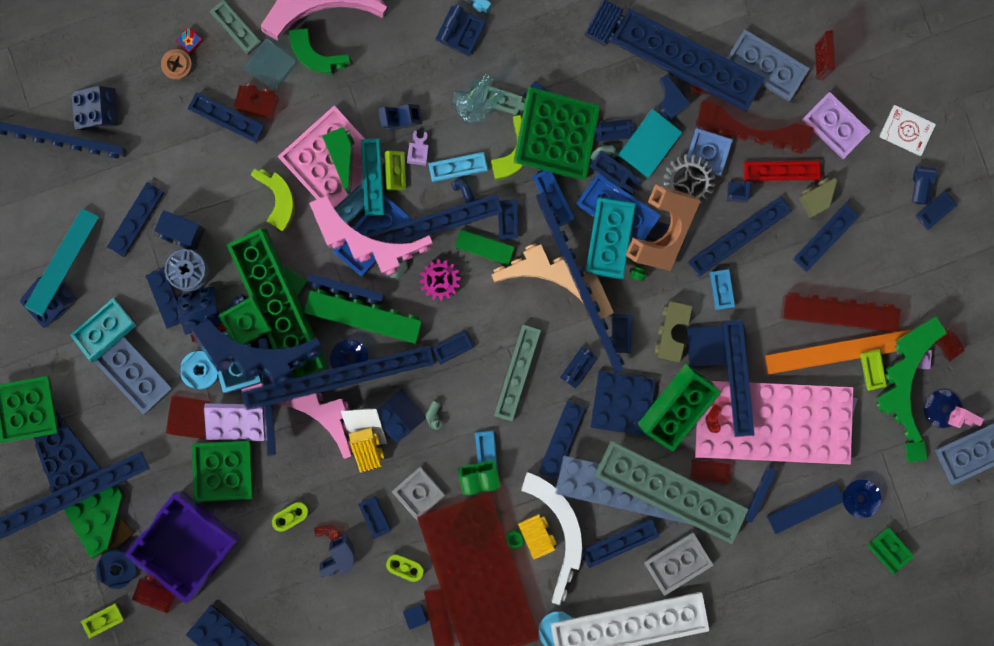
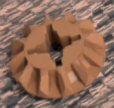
M173 49L166 52L162 57L161 69L170 79L179 80L186 77L189 71H191L192 62L186 52L180 49ZM177 60H180L179 63L183 66V68L177 67L176 70H174V66L169 62L173 63L177 62Z

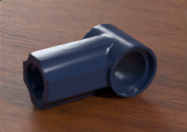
M916 165L913 174V182H915L912 196L913 203L929 205L932 185H934L937 175L936 168Z

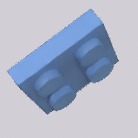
M696 128L687 154L688 159H692V154H695L696 161H698L700 156L703 157L702 164L708 161L709 165L706 168L713 167V171L710 174L720 177L732 139ZM690 166V167H691V168H694V169H697V170H700V169H699V168H697V167H694V166Z

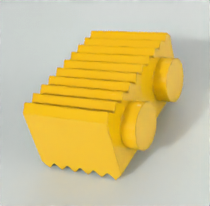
M372 428L350 433V444L359 471L362 473L363 471L374 470V468H381V459H384L382 448L377 447L380 444L377 433L373 434Z
M537 514L518 523L534 560L555 551L553 546L557 544L553 535H548L545 529L549 527L545 517H540Z

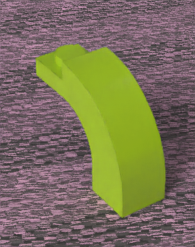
M521 115L513 116L517 142L522 121ZM516 148L506 157L491 160L495 181L510 178L524 167L523 165L513 163Z
M254 168L251 176L272 189L275 195V207L267 222L285 233L294 216L295 202L293 193L288 184L277 173H274L269 178L271 174L263 169L258 171Z

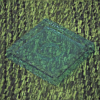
M265 39L243 69L275 92L297 61L268 39Z

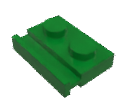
M886 527L871 543L866 545L892 575H895L899 569L903 568L915 557L889 527Z

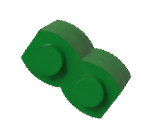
M484 461L477 465L469 464L458 468L463 495H475L481 491H494L501 487L496 461Z

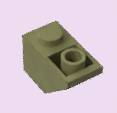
M826 178L818 183V188L813 190L810 187L801 192L803 196L799 198V201L809 218L830 207L837 183L836 178L832 180Z

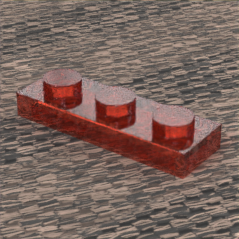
M438 588L424 591L434 645L454 646L444 589Z

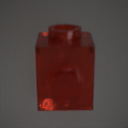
M944 328L947 333L934 343L939 346L945 359L951 362L965 350L957 335Z

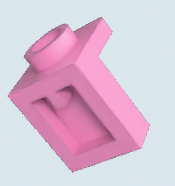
M956 406L955 410L950 414L948 424L957 428H961L963 423L971 427L973 424L981 426L984 419Z

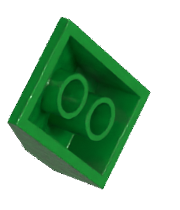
M344 127L322 135V138L344 190L349 194L352 187L354 157L352 145L355 142L350 131H345Z

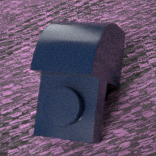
M407 104L397 108H379L382 128H387V130H398L423 124L419 105Z
M347 534L330 542L329 552L332 557L320 562L319 572L322 577L332 576L339 570L344 576L352 569L355 550Z

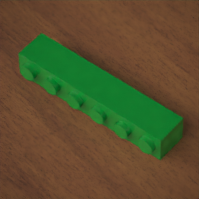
M316 289L315 292L310 291L304 311L305 314L406 342L417 343L422 321H419L418 316L408 314V317L401 316L400 311L393 309L386 312L382 310V306L371 304V307L363 305V301L353 299L352 302L346 301L345 296L334 294V297L326 295L327 291Z

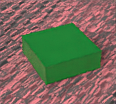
M925 441L904 443L906 462L927 460Z

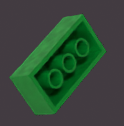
M685 364L638 422V425L645 434L669 450L674 451L720 395L721 391L712 381Z

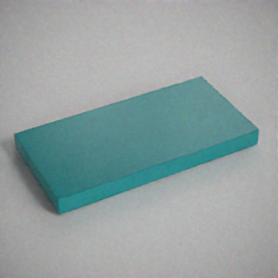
M598 197L585 273L624 279L627 261L626 253L629 248L636 203Z

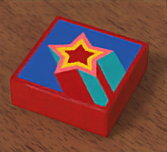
M189 26L176 38V42L189 54L203 41Z

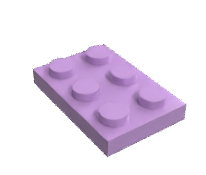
M830 92L802 119L842 159L870 132Z
M205 403L204 414L207 440H265L263 407L246 411L245 404Z

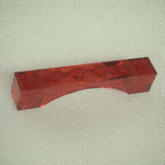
M702 101L699 105L695 122L696 127L707 132L713 130L717 131V134L721 136L734 135L736 139L742 141L751 139L755 140L754 143L759 145L768 143L772 144L773 148L792 149L791 152L796 154H803V152L809 150L814 127L798 123L777 130L753 129L734 120L721 105Z

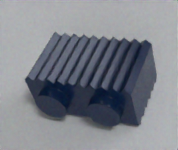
M602 0L584 36L603 46L607 42L611 43L615 35L613 32L615 26H620L624 19L622 15L623 9L609 1Z

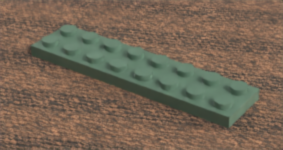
M610 441L594 477L730 544H733L749 510Z

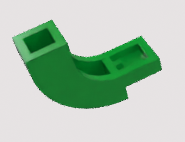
M308 28L289 30L292 50L300 63L308 70L320 75L331 76L333 75L332 68L344 70L347 69V66H351L349 55L325 57L317 54L311 47Z

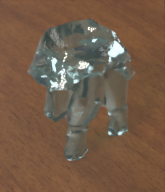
M485 73L482 79H475L471 88L467 91L454 90L451 106L464 121H469L470 124L483 121V117L492 107L504 98V93L497 90L490 99L483 100L485 89L492 82L490 75Z

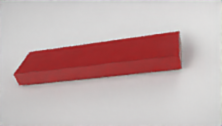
M820 161L744 162V182L820 181Z

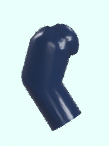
M457 179V181L451 183L454 191L459 189L462 191L466 204L475 201L470 186L462 179Z

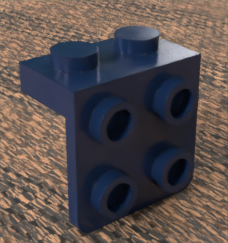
M96 86L72 93L75 129L80 130L98 125L118 126L116 88Z
M42 276L36 279L20 299L24 307ZM62 283L43 317L28 309L26 310L43 328H46L62 309L74 304L77 298Z
M204 287L199 291L186 292L178 297V318L185 335L193 333L191 328L207 319L215 327L222 325V321L218 316L220 313L216 305L215 287Z

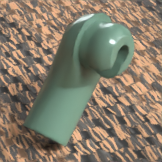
M600 145L591 153L590 160L593 161L599 151L604 152L612 159L617 157L618 152L612 145Z
M398 260L400 268L397 269V273L390 275V277L400 278L408 270V260Z
M432 401L426 413V420L430 428L439 430L442 427V422L437 412L441 404Z

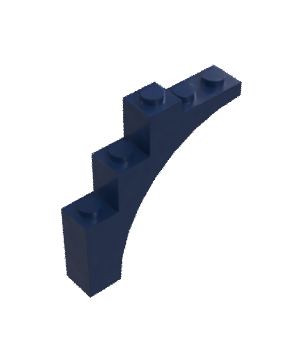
M209 319L191 328L195 340L217 372L226 370L235 363L247 380L258 376L264 370L275 388L287 384L292 379L291 370L300 368L303 363L316 359L322 353L321 344L317 338L287 349L268 350L245 346L228 338Z

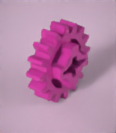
M437 259V264L435 265L430 261L431 267L424 266L426 272H420V275L424 277V279L419 280V283L424 284L421 290H427V297L432 294V300L439 297L440 301H443L444 296L450 299V293L456 294L454 288H460V285L456 283V281L461 280V277H456L459 271L452 270L454 264L447 266V260L441 264L440 259ZM436 268H445L442 272L434 271ZM450 274H452L453 277L452 286L448 283V277ZM428 275L432 278L430 287L427 284ZM444 276L443 280L445 283L436 285V277ZM442 288L446 290V292L443 293L435 292L437 289Z

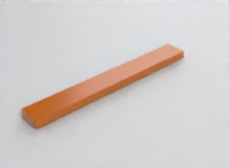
M910 330L765 355L768 374L858 359L861 358L860 353L880 349L881 354L897 352L894 347L897 345L895 340Z

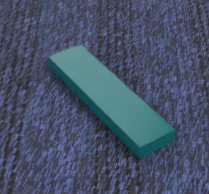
M380 138L361 139L365 216H382L385 213Z

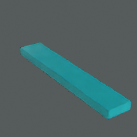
M81 208L27 301L26 309L43 317L99 220L98 216Z

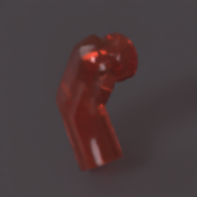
M717 404L713 405L705 417L707 428L712 433H718L721 430L717 416L722 411V408Z
M332 525L314 528L315 537L326 535L331 541L341 537L340 531Z

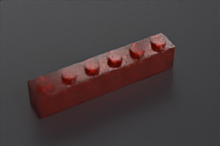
M788 292V295H784L782 298L780 319L894 333L898 332L901 309L895 308L894 304H883L882 307L876 306V302L870 301L858 304L857 300L846 299L845 302H841L836 297H826L825 300L819 299V295L808 294L807 297H800V293Z

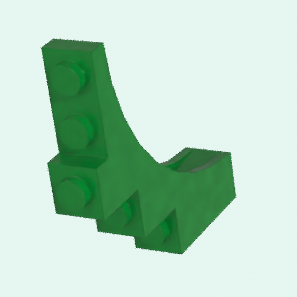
M936 316L931 317L895 340L897 343L894 346L900 356L904 354L905 357L886 368L888 373L885 376L890 384L895 383L896 385L876 397L879 401L876 405L881 413L886 412L889 415L895 411L896 414L893 417L899 425L903 423L906 428L903 431L909 441L914 440L915 443L920 442L922 438L915 426L911 412L910 393L912 380L924 354L934 342L947 333Z

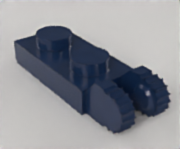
M602 151L598 152L589 166L631 195H634L636 191L625 184L626 180L629 179L636 185H641L642 183L640 179L631 174L630 170Z

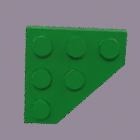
M118 484L64 509L90 559H94L110 549L113 530H115L119 508L124 498V494Z

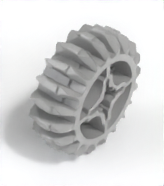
M685 154V160L683 161L678 156V164L675 161H671L673 168H666V171L670 174H664V178L668 179L664 182V186H670L668 188L677 191L679 190L675 185L684 186L690 195L700 200L699 204H701V197L708 199L706 192H713V189L709 186H715V182L711 181L715 179V174H709L713 171V167L706 168L709 162L705 161L702 164L703 157L701 156L696 161L695 154H692V159H688V155ZM690 166L699 168L704 175L693 173ZM685 167V174L678 177V179H673L676 172ZM688 172L693 179L691 183V188L686 181L688 177ZM705 181L703 188L694 193L695 185Z

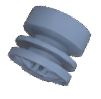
M182 249L176 251L169 256L165 263L166 279L171 285L180 290L188 292L200 290L207 284L210 278L209 263L203 256L192 250ZM183 267L190 269V272L185 273L182 271Z

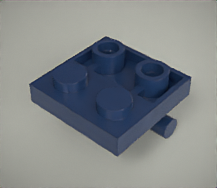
M452 5L435 41L470 57L486 21L463 11L464 8L459 5L456 7Z

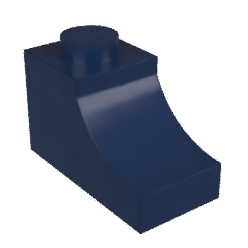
M666 74L659 81L663 89V101L659 105V112L665 119L668 118L671 121L687 109L690 103Z

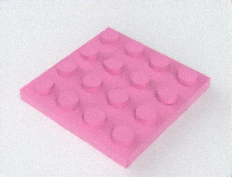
M335 106L327 111L278 156L316 199L328 196L334 209L351 193L347 194L344 190L322 135L344 127L345 131H350L355 142L352 145L354 157L351 193L363 183L361 139H365ZM381 157L383 166L385 164V160Z

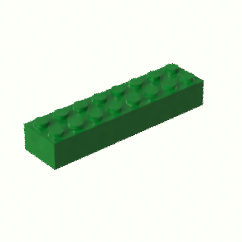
M260 228L227 244L249 296L254 297L272 331L266 334L273 350L299 346L315 339L316 337L268 230ZM320 353L316 359L303 363L300 368L291 370L292 379L328 370L329 366L323 353Z

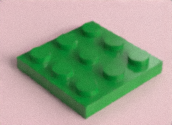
M50 376L0 384V443L59 433Z
M251 441L192 444L194 502L253 499Z

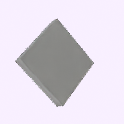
M421 466L392 491L416 520L422 517L446 495Z

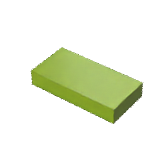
M880 349L860 353L867 390L887 387Z

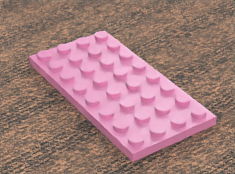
M712 381L721 393L696 423L695 457L851 465L853 387L749 383L754 436L734 437L729 382Z

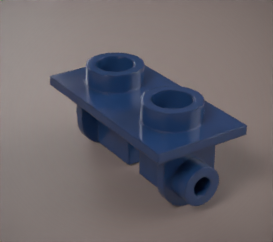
M632 119L597 123L595 127L596 142L630 139L634 131Z
M581 347L560 378L576 388L597 357L589 350Z

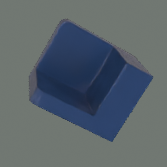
M750 181L745 183L728 182V202L746 203L749 201Z

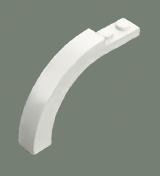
M527 472L521 491L532 494L545 502L558 517L564 532L565 557L552 597V603L560 605L561 600L565 601L567 590L565 589L566 582L570 583L573 571H570V569L579 570L582 554L580 528L567 500L562 495L555 494L556 488L539 476Z

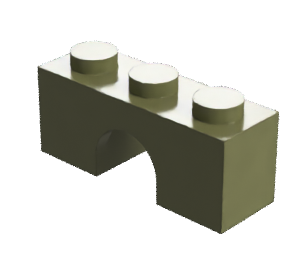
M671 301L664 305L662 316L665 317L664 323L660 324L658 329V335H661L659 343L656 342L654 354H657V359L680 363L684 344L673 340L671 330L675 325L687 326L689 324L692 306Z

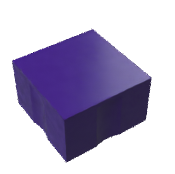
M178 491L171 495L157 513L149 528L138 537L125 556L145 572L155 576L164 587L187 604L196 598L242 537L199 503L194 502V499L185 492Z

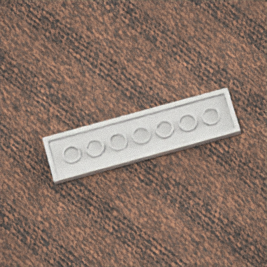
M701 592L550 623L555 646H641L709 631Z

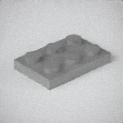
M693 532L644 561L645 566L664 596L714 566Z

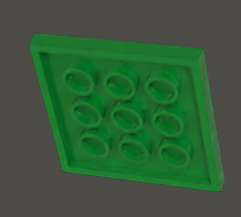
M528 88L513 163L583 181L586 180L600 106L536 88Z

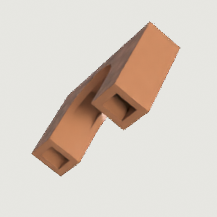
M655 184L648 202L658 209L670 213L671 222L669 229L662 238L654 242L633 238L626 256L637 263L671 271L698 209L700 200L690 194Z

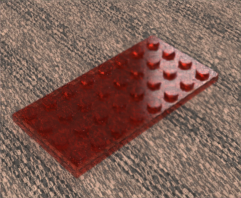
M488 492L418 516L417 519L460 646H523L540 640L491 493Z

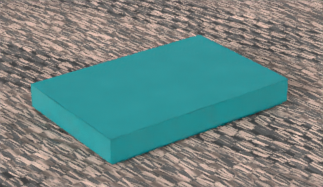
M651 109L618 153V156L646 178H649L682 132L655 110Z
M113 297L71 333L70 336L87 359L94 363L137 325L117 299Z

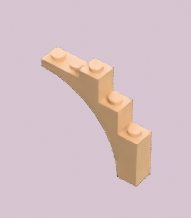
M534 243L527 246L526 251L523 252L525 260L522 261V258L511 262L512 266L507 268L501 266L494 269V274H491L494 283L516 277H537L549 280L568 289L583 303L563 257L553 260V264L550 265L541 244L537 246ZM584 271L582 279L585 284H589L593 294L590 297L593 302H597L600 308V312H598L600 319L613 314L614 312L598 276L587 274Z

